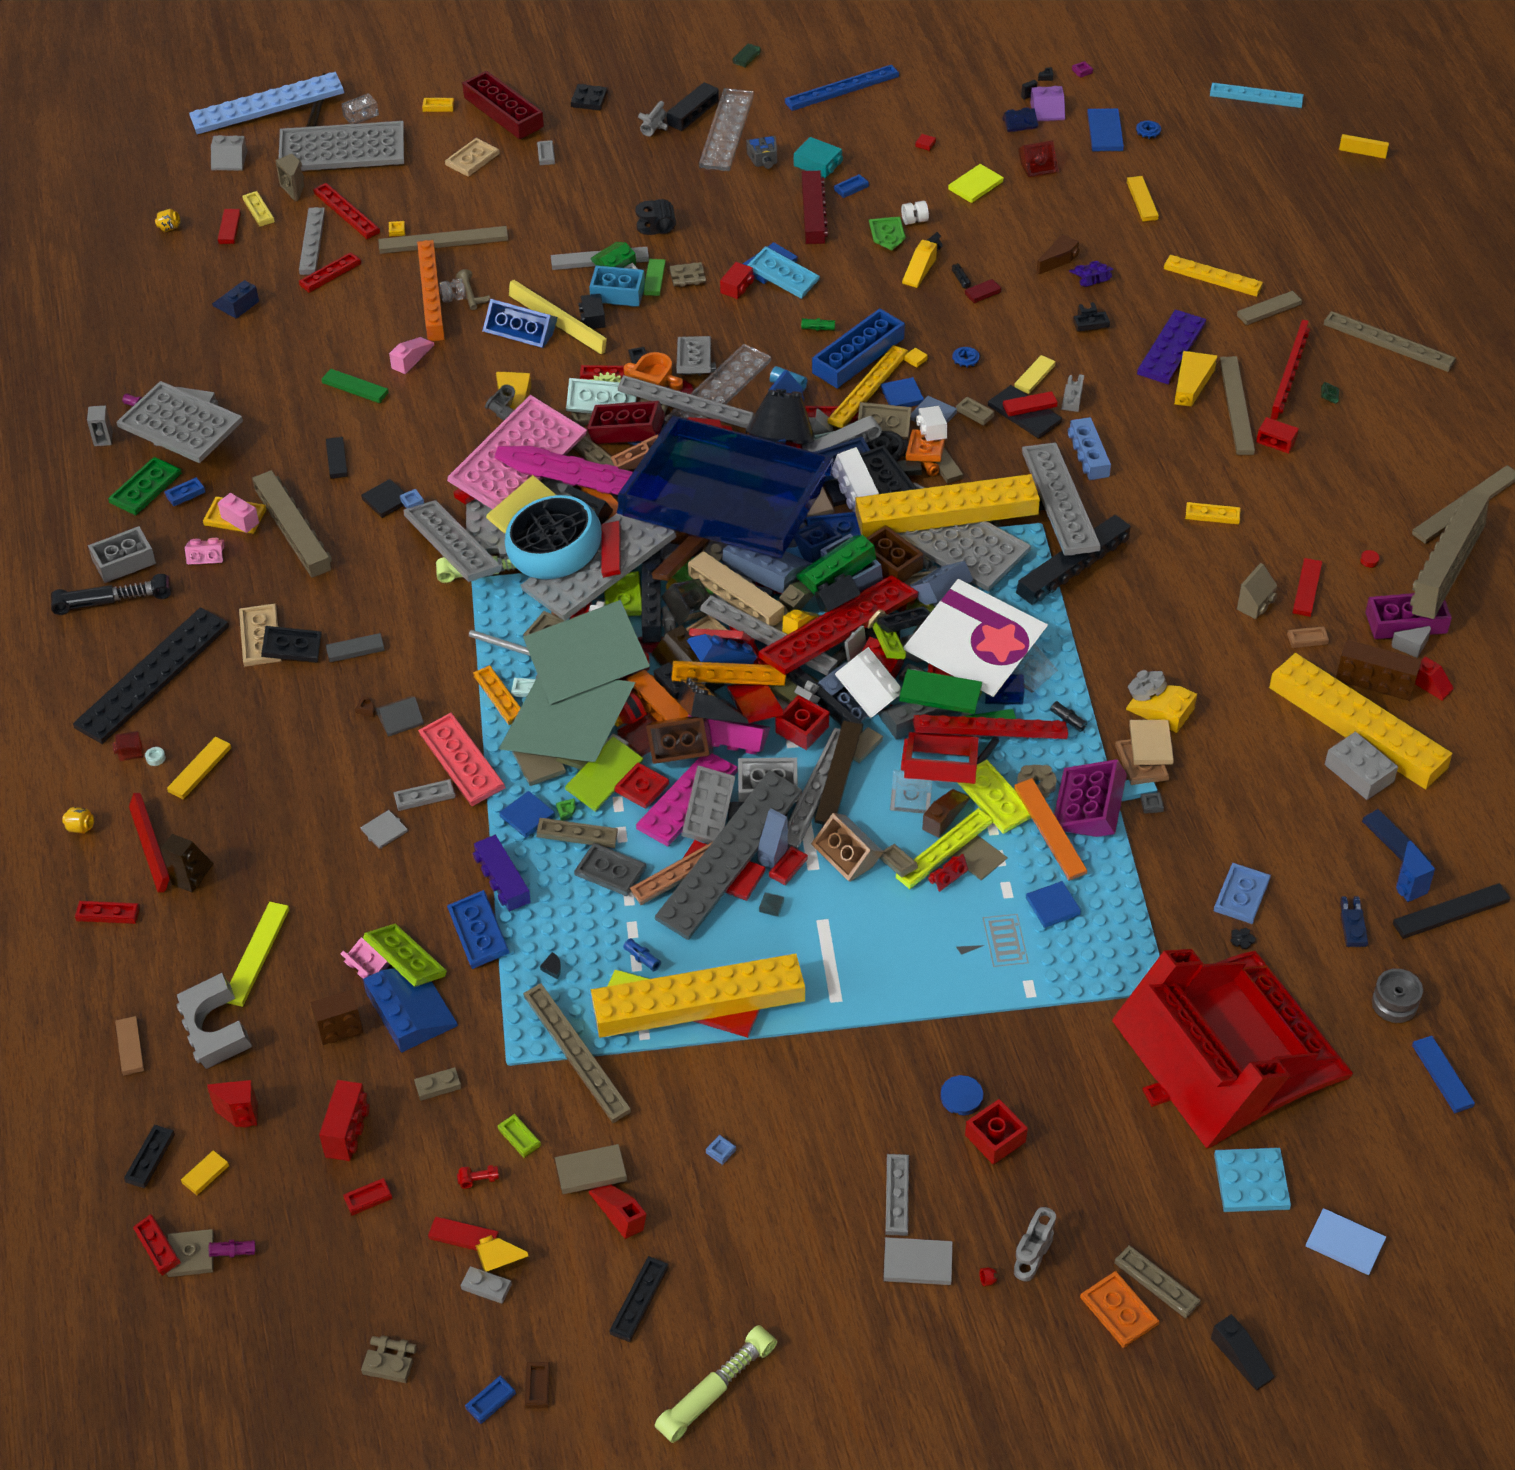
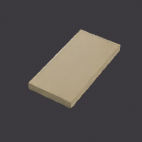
M276 604L240 608L239 616L244 667L280 662L281 659L261 657L265 626L278 627Z

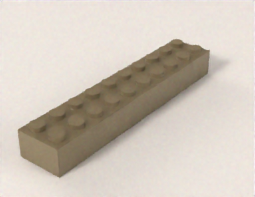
M1468 491L1466 496L1462 497L1460 506L1456 507L1455 515L1452 514L1450 524L1447 523L1445 532H1442L1439 542H1436L1434 551H1431L1429 561L1426 560L1424 569L1420 570L1418 580L1415 579L1412 590L1415 591V595L1412 596L1410 606H1413L1412 614L1434 619L1485 527L1490 495Z

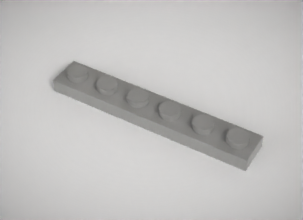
M314 207L308 209L299 266L300 275H310L317 271L325 208Z

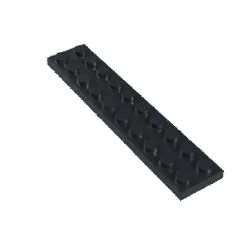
M200 607L73 723L74 728L103 744L229 628L228 622Z

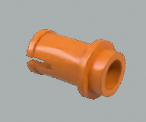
M931 461L921 462L928 475L935 476L939 473V465Z

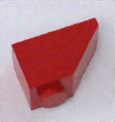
M1425 656L1421 661L1415 685L1443 701L1454 688L1442 666Z

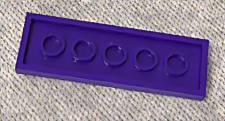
M1175 309L1139 366L1137 375L1169 385L1181 365L1183 351L1189 352L1204 328L1206 319Z

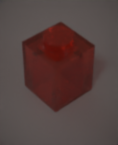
M139 731L115 735L116 742L112 743L114 754H118L120 761L143 758L142 741Z

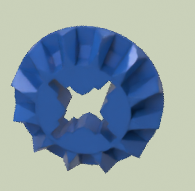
M1147 120L1138 123L1136 131L1143 138H1155L1160 135L1161 126L1154 121Z
M960 347L953 352L952 360H954L955 364H959L960 367H968L978 363L980 356L974 348Z

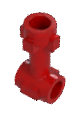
M493 1165L487 1166V1170L472 1172L470 1167H462L458 1170L459 1174H457L458 1184L463 1189L471 1188L473 1181L489 1179V1182H495L496 1179H499L498 1166L493 1167Z

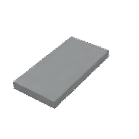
M710 336L678 337L677 373H711Z

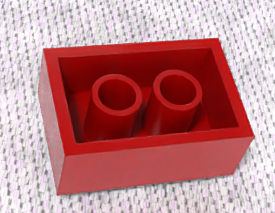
M337 1080L319 1133L325 1158L350 1161L352 1154H355L357 1151L358 1135L363 1133L364 1117L368 1116L370 1105L366 1101L367 1093L364 1092L362 1083Z

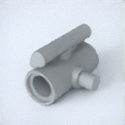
M659 101L650 114L645 115L640 112L638 118L643 120L640 130L645 136L653 135L657 128L667 130L668 124L663 121L666 118V111L662 108L664 106L663 101Z

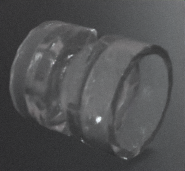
M462 278L453 279L452 282H439L443 303L452 302L453 299L457 301L466 299ZM453 287H455L456 293H453V291H452V288H453Z

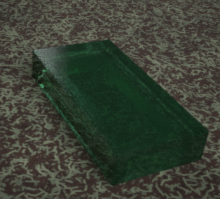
M748 43L733 58V63L746 67L761 52V47Z

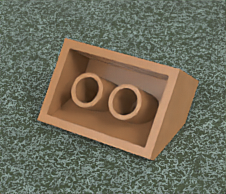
M832 813L811 843L850 882L871 869L883 854V851L846 815Z

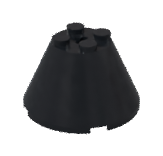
M786 389L768 390L745 432L746 434L749 432L750 437L778 443H786V440H793L795 444L812 443L815 441V435L801 396L802 393L796 391L786 393Z

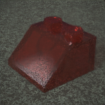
M1053 140L1023 145L1018 148L1021 165L1028 177L1059 172Z

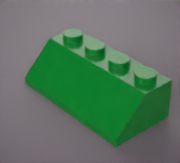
M864 535L853 536L797 573L796 578L815 595L814 592L819 590L818 586L826 582L828 584L835 582L834 578L843 573L845 576H852L876 560L874 545Z

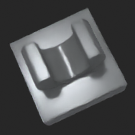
M809 680L804 688L797 686L794 691L815 704L820 699V697L815 695L819 686Z

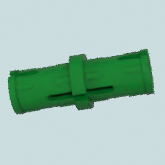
M802 318L801 329L835 331V320Z

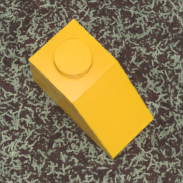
M492 1235L480 1239V1244L475 1245L485 1272L528 1257L527 1251L500 1238L493 1239Z

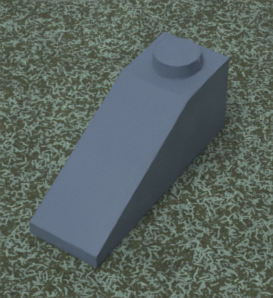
M771 808L768 811L759 842L758 861L764 866L773 868L788 850V817Z

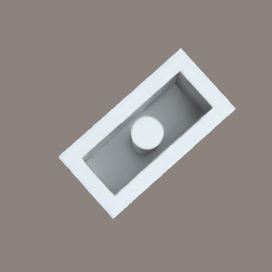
M940 407L919 408L916 422L917 426H920L921 435L925 436L926 441L946 439L947 422Z

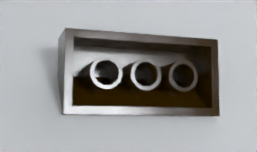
M683 625L667 632L652 652V657L660 666L668 662L673 666V661L700 662L687 642L691 636ZM702 682L713 691L725 686V683Z

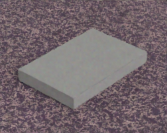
M885 1237L884 1281L951 1285L952 1241Z

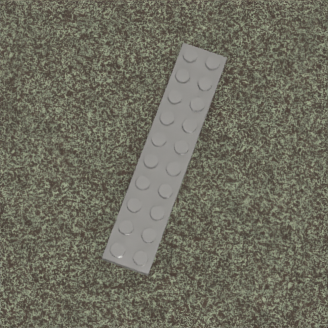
M1057 443L1022 447V454L1032 474L1035 486L1064 556L1100 551V543Z

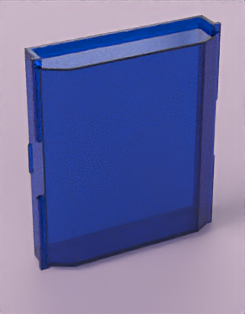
M672 416L618 493V509L616 513L768 556L782 558L820 495L826 476H831L833 473V457Z

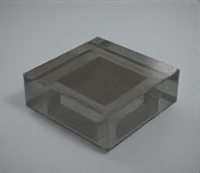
M765 892L759 906V912L778 917L784 903V897Z

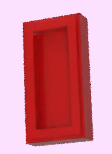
M791 846L770 870L769 877L786 886L808 860V855Z
M384 1178L343 1195L351 1216L393 1199Z

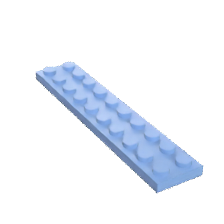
M336 72L305 81H298L294 84L284 85L280 88L269 89L262 93H255L251 96L241 97L237 100L226 101L219 105H212L201 110H195L190 112L189 115L196 134H201L344 93V90Z

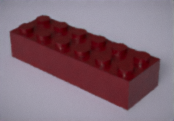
M487 70L462 82L464 98L518 139H522L544 127L543 112Z

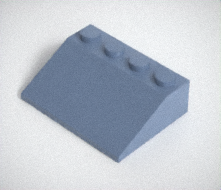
M753 536L733 540L723 549V565L744 577L782 594L790 584L796 583L799 580L796 578V574L812 564Z

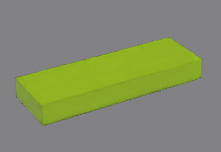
M874 622L873 630L886 657L905 659L906 652L896 631L887 633L877 622Z

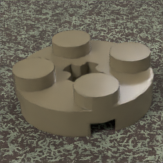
M1025 765L1018 774L1017 784L1031 778L1039 780V784L1036 785L1044 798L1049 797V794L1056 789L1057 779L1052 772V768L1048 765Z

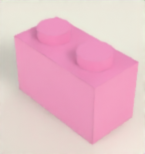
M229 493L218 502L221 518L245 533L259 524L256 508L232 493Z

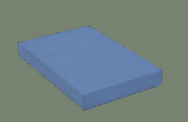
M1232 863L1213 911L1253 924L1271 875Z

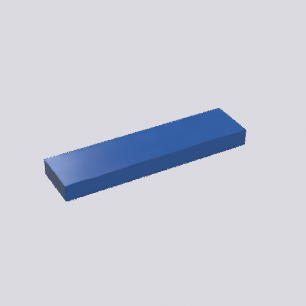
M1433 1036L1413 1041L1412 1047L1453 1112L1457 1113L1474 1107L1475 1102Z

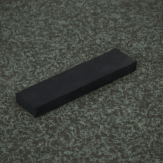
M650 1256L647 1257L609 1330L610 1335L631 1342L669 1268L668 1263Z

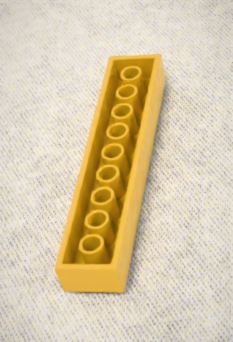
M1032 474L855 497V513L861 535L869 537L885 525L896 533H903L906 531L1038 515L1040 498Z
M1294 653L1272 673L1270 689L1345 738L1356 731L1398 766L1397 771L1425 790L1449 768L1452 752L1297 653Z
M790 954L591 989V997L598 1035L601 1038L804 1002L805 984L797 954Z

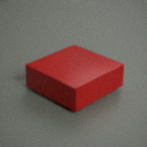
M921 134L915 142V147L930 151L936 143V138Z

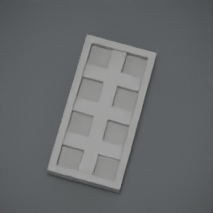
M697 766L681 836L708 844L715 840L725 827L735 776Z

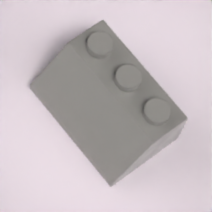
M738 758L739 802H744L769 770L798 787L797 758Z

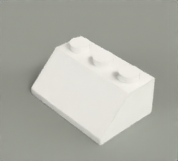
M869 647L835 673L870 718L894 701L901 693V686Z

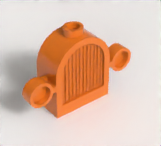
M659 352L647 353L636 364L627 363L624 365V374L628 377L663 387L669 385L670 389L677 391L683 388V380L672 376V361L666 354Z

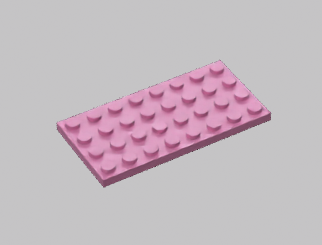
M529 395L448 476L447 481L491 509H494L532 476L521 473L494 458L498 446H534L553 453L566 455L586 435L587 429ZM536 477V478H537L539 481H541L544 477Z

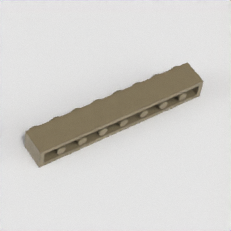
M271 470L253 477L256 493L263 504L266 505L267 510L311 578L330 571L332 558L329 552H325L323 543L317 540V535L314 530L310 529L308 520L303 519L300 508H296L293 497H289L287 488L285 486L282 487L279 476H275Z

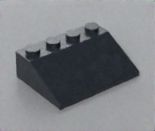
M687 677V680L681 679L677 701L690 716L748 724V719L733 704L698 681V678Z

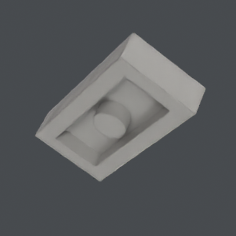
M470 1266L461 1283V1290L503 1304L512 1284L511 1280Z

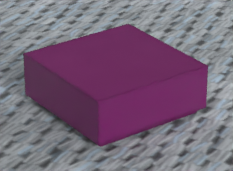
M1085 61L1072 65V70L1080 78L1093 73V68Z

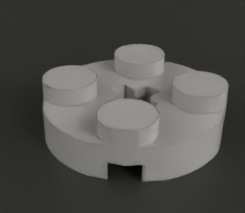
M1142 670L1137 673V677L1128 685V689L1135 700L1146 701L1151 699V695H1160L1166 689L1167 682L1162 671L1147 672Z

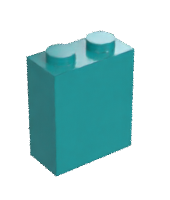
M809 137L794 152L795 167L806 171L821 170V177L824 178L832 173L843 161L841 148Z

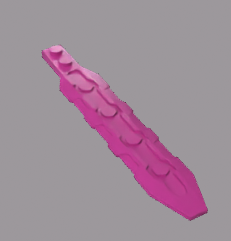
M498 446L494 456L497 460L524 474L551 478L573 486L588 487L606 494L621 495L643 503H661L665 497L670 495H684L692 501L696 494V491L669 485L654 475L641 472L635 473L619 469L616 466L602 465L575 456L569 457L534 446Z

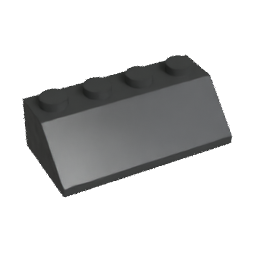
M900 702L878 712V715L897 740L909 735V732H915L914 715L956 716L963 712Z

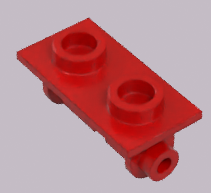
M964 854L956 857L953 856L951 860L943 865V869L939 868L935 872L930 873L928 880L931 884L935 883L939 892L968 871Z

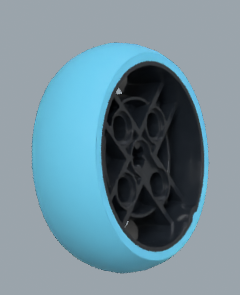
M566 495L544 497L524 506L513 516L505 533L506 553L512 564L519 571L537 579L561 578L580 570L595 556L601 542V524L595 511L578 498Z

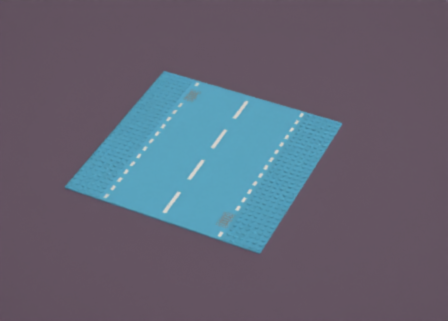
M1035 523L998 527L1031 545V551L989 592L971 582L968 584L1048 624V626L994 697L982 691L975 714L1013 709L1016 719L1062 721L1058 715L1050 711L1053 703L1058 701L1069 710L1075 711V714L1087 721L1088 724L1085 725L1086 728L1082 732H1079L1067 723V739L961 734L944 735L979 737L977 758L991 739L997 737L999 743L987 757V760L1013 788L1017 784V777L1023 766H1050L1057 779L1056 789L1045 800L1054 814L1064 768L1107 761L1060 586L1053 593L1046 595L1042 601H1038L1033 605L1016 594L1018 580L1052 558L1043 524ZM798 546L780 548L803 559ZM934 562L931 569L929 568V570H926L925 568H923L919 572H933L934 570L941 567V565ZM641 563L639 566H637V567H636L635 569H633L631 572H633V571H639L640 586H641V597H642V563ZM524 573L486 576L471 581L474 625L477 632L527 647L523 634L543 611L550 614L551 611L522 590L520 585L531 578ZM661 580V609L664 606H667L668 611L669 606L673 608V615L676 619L675 628L683 625L686 629L708 615L700 611L701 606L692 603V611L676 615L675 603L677 599L684 594H688L691 600V596L694 593L685 590L683 594L666 590L668 581ZM604 592L592 600L591 605H596L597 601L605 602ZM774 593V599L778 601L782 594ZM815 595L801 610L819 615L826 613L820 612ZM914 599L915 604L905 611L924 606L928 611L932 612L936 606L934 604L925 605L918 599ZM895 610L894 612L890 613L889 615H891V614H893V613H899V611H898V610ZM642 615L628 616L636 636L641 637ZM719 621L725 628L730 630L729 625ZM661 622V633L662 637H664L665 631ZM917 626L902 629L900 631V639L912 635ZM476 639L478 670L490 665L510 693L514 678L536 679L537 671L531 656ZM755 639V644L759 651L768 646ZM846 640L824 653L830 657L840 650V647L845 645L844 642ZM648 652L650 669L647 672L654 676V670L661 666L652 657V653ZM905 658L904 664L895 680L902 688L903 681L899 680V675L908 663L925 670V672H928L929 663L926 661L917 663ZM805 664L800 666L805 673L819 681L826 677V675ZM725 683V686L714 691L736 707L727 688L729 685H734L733 683ZM479 685L484 757L506 787L487 798L490 836L496 834L528 887L531 903L509 912L505 905L502 906L500 904L498 893L494 891L496 920L510 952L499 958L506 1063L509 1066L567 1060L524 998V992L542 983L594 1057L1129 998L1160 957L1121 811L1119 812L1116 832L1113 835L1094 837L1065 832L1087 869V874L1070 881L1067 879L1032 818L1005 834L992 822L978 836L1008 858L983 880L978 879L971 872L967 871L940 892L935 883L931 884L929 882V875L909 889L896 879V872L881 859H878L871 869L851 882L848 881L811 845L824 826L823 824L815 823V813L798 850L808 855V860L786 886L769 877V872L772 868L764 866L758 861L757 851L750 861L764 866L765 872L749 899L745 901L725 893L691 938L687 940L655 920L657 912L679 885L640 905L631 892L628 896H624L575 876V869L592 845L536 837L537 830L525 838L503 820L499 812L527 791H530L555 812V817L552 819L560 820L556 803L575 798V812L565 821L618 828L615 848H606L646 863V869L636 883L638 884L681 860L694 839L681 836V832L667 847L637 830L636 824L699 757L653 764L646 726L655 721L647 714L633 724H621L618 727L614 725L607 740L612 734H615L629 742V748L644 758L641 764L668 778L669 785L647 809L614 792L595 812L565 790V786L580 769L563 764L566 774L529 786L513 753L499 749L511 725L506 723ZM774 695L784 710L789 703ZM513 696L518 705L521 707L526 697ZM899 696L890 704L895 705L900 703ZM963 712V713H961V714H959V715H956V716H954V717L965 716V715H972V714H970V713H964V712ZM877 713L872 718L868 716L861 723L864 724L863 731L869 727L881 734L883 741L860 763L853 760L838 814L846 815L882 851L895 844L914 860L940 839L922 830L923 815L931 804L952 789L967 796L969 795L957 782L904 778V771H901L904 739L908 738L909 735L896 740ZM829 715L828 729L805 750L776 733L775 718H769L754 722V724L770 727L763 751L757 752V754H749L745 752L746 749L738 748V751L727 749L726 745L720 744V747H713V754L737 767L738 758H797L798 787L802 789L803 793L834 728L841 729L842 726ZM913 752L912 758L969 763V756L925 752ZM737 772L734 775L735 781L730 802H739ZM1034 780L1036 784H1039V780ZM971 797L941 837L977 808L980 809ZM794 803V804L792 805V807L789 809V811H788V821H789V819H790V817H791V815H792V813H793V811H794V809H795L797 803ZM727 813V818H726L725 826H726V824L728 823V813ZM951 857L948 858L944 863H942L932 872H935L939 868L943 869V865L947 863L949 860H951ZM1063 881L1079 906L1081 915L1044 928L1027 901L1026 894ZM632 938L640 946L648 948L649 953L661 961L658 970L653 972L643 963L637 962L635 957L623 948L624 943ZM985 945L962 955L956 948L960 946ZM638 951V953L641 956H643L645 959L647 958L645 955ZM552 952L558 956L561 964V973L558 979L540 970V965ZM797 954L805 984V1001L761 1009L748 1038L693 1021L599 1038L592 1005L591 989L607 987L614 970L653 979Z

